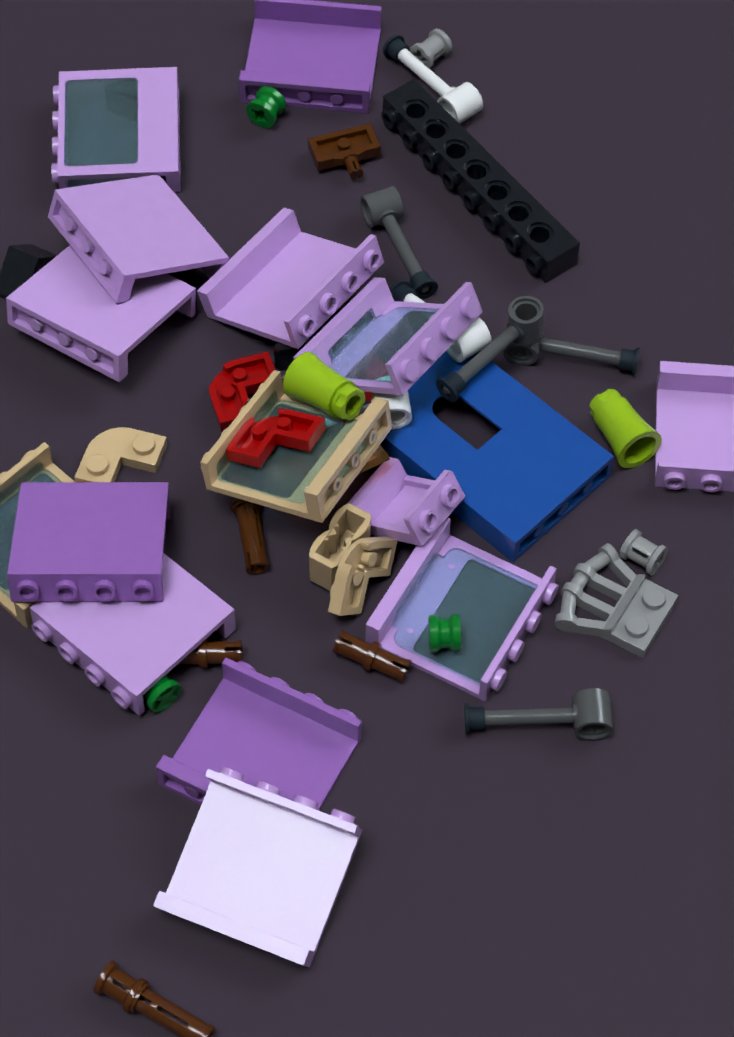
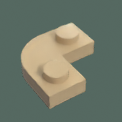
M126 427L106 430L97 435L88 445L74 477L75 482H115L122 465L156 473L167 447V437Z
M387 536L365 537L356 540L350 545L340 560L334 583L330 589L328 612L339 616L362 613L368 580L371 577L390 576L398 540Z

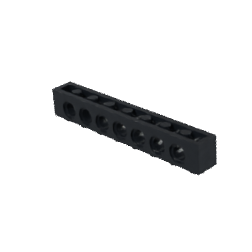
M415 79L383 96L381 117L384 124L389 129H393L402 138L406 147L413 149L422 158L427 168L433 169L442 178L443 183L448 189H453L462 198L465 206L469 210H473L483 220L488 230L494 231L504 241L505 246L510 252L516 253L525 262L526 267L532 274H537L547 283L577 265L580 242Z

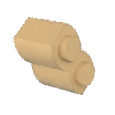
M350 503L343 505L335 512L330 521L329 530L319 535L310 548V581L330 591L335 580L338 565L346 550L356 540L371 537V514Z

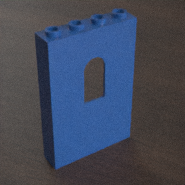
M445 351L408 390L412 412L411 422L403 428L390 430L376 449V452L385 459L388 457L399 459L406 474L410 476L436 480L444 470L453 471L465 497L452 511V514L514 563L611 476L614 456L492 361L466 383V388L458 394L460 399L500 429L478 450L440 421L434 415L432 407L436 400L443 397L436 387V380L440 377L445 378L451 372H457L479 352L462 362H457Z

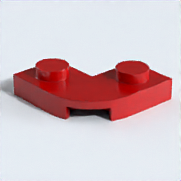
M269 351L231 360L223 364V370L209 384L210 402L220 431L228 428L238 416L241 408L249 399L247 394L257 392L260 384L264 383L275 370Z
M278 409L279 416L268 417L258 422L251 417L244 423L225 449L227 459L261 468L277 444L310 452L326 430L324 417L289 409Z

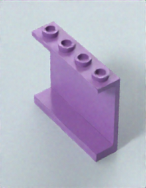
M254 0L255 20L245 71H240L239 77L240 102L249 103L252 99H255V95L261 87L269 86L278 90L286 100V107L369 114L381 34L382 6L314 0Z
M21 482L7 572L11 602L163 601L162 566L166 519H170L171 510L169 482Z
M225 657L222 662L223 679L173 758L163 755L157 764L158 785L201 805L211 780L205 777L207 770L210 769L219 773L221 767H226L243 774L242 782L256 787L258 781H263L280 788L279 796L293 801L295 795H300L318 803L316 810L320 811L362 739V721L349 710L333 708L312 693L303 694L291 688L280 678H269L256 672L246 662H235Z

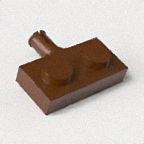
M371 123L308 138V149L318 171L345 165L350 178L354 180L356 176L358 179L361 178L364 173L358 161L381 156V146Z

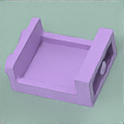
M388 457L348 503L371 514V535L387 536L400 542L423 547L464 499L465 494L453 471L444 470L436 480L410 476L406 474L399 459Z

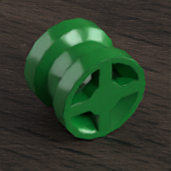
M263 86L257 91L255 99H252L246 106V114L257 126L271 128L277 120V115H280L286 109V100L278 90L269 86Z
M451 614L448 618L428 615L430 653H436L442 648H449L452 652L461 651L459 614Z
M166 674L143 697L147 700V707L152 712L158 713L172 705L180 695L182 688L176 680L169 679Z

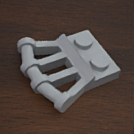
M606 543L598 549V554L585 563H578L572 572L573 579L571 582H566L560 591L562 596L560 613L556 615L555 627L565 632L600 636L644 658L675 607L679 595L645 579L646 575L635 574L620 559L616 549L611 544ZM608 566L627 588L596 572ZM588 586L618 601L616 606L613 607L583 591L584 587ZM576 606L606 621L578 618L575 615Z

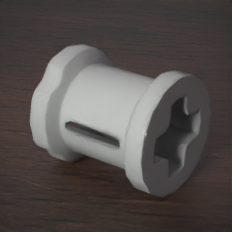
M437 28L433 29L429 33V37L423 42L416 43L410 47V52L428 68L432 67L434 61L440 56H446L452 51L451 40L445 32Z
M634 529L624 541L619 557L623 560L631 559L646 568V573L652 576L664 562L668 553V547L663 544L660 546L655 545L643 538L642 532Z

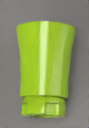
M313 352L300 354L293 360L285 373L283 390L288 397L308 403L332 417L351 421L359 415L360 409L365 403L364 391L357 388L354 382L325 364Z
M607 389L592 399L589 404L591 408L590 413L594 418L595 424L611 446L621 467H637L655 455L662 443L661 435L645 422L626 398L622 397L615 389Z

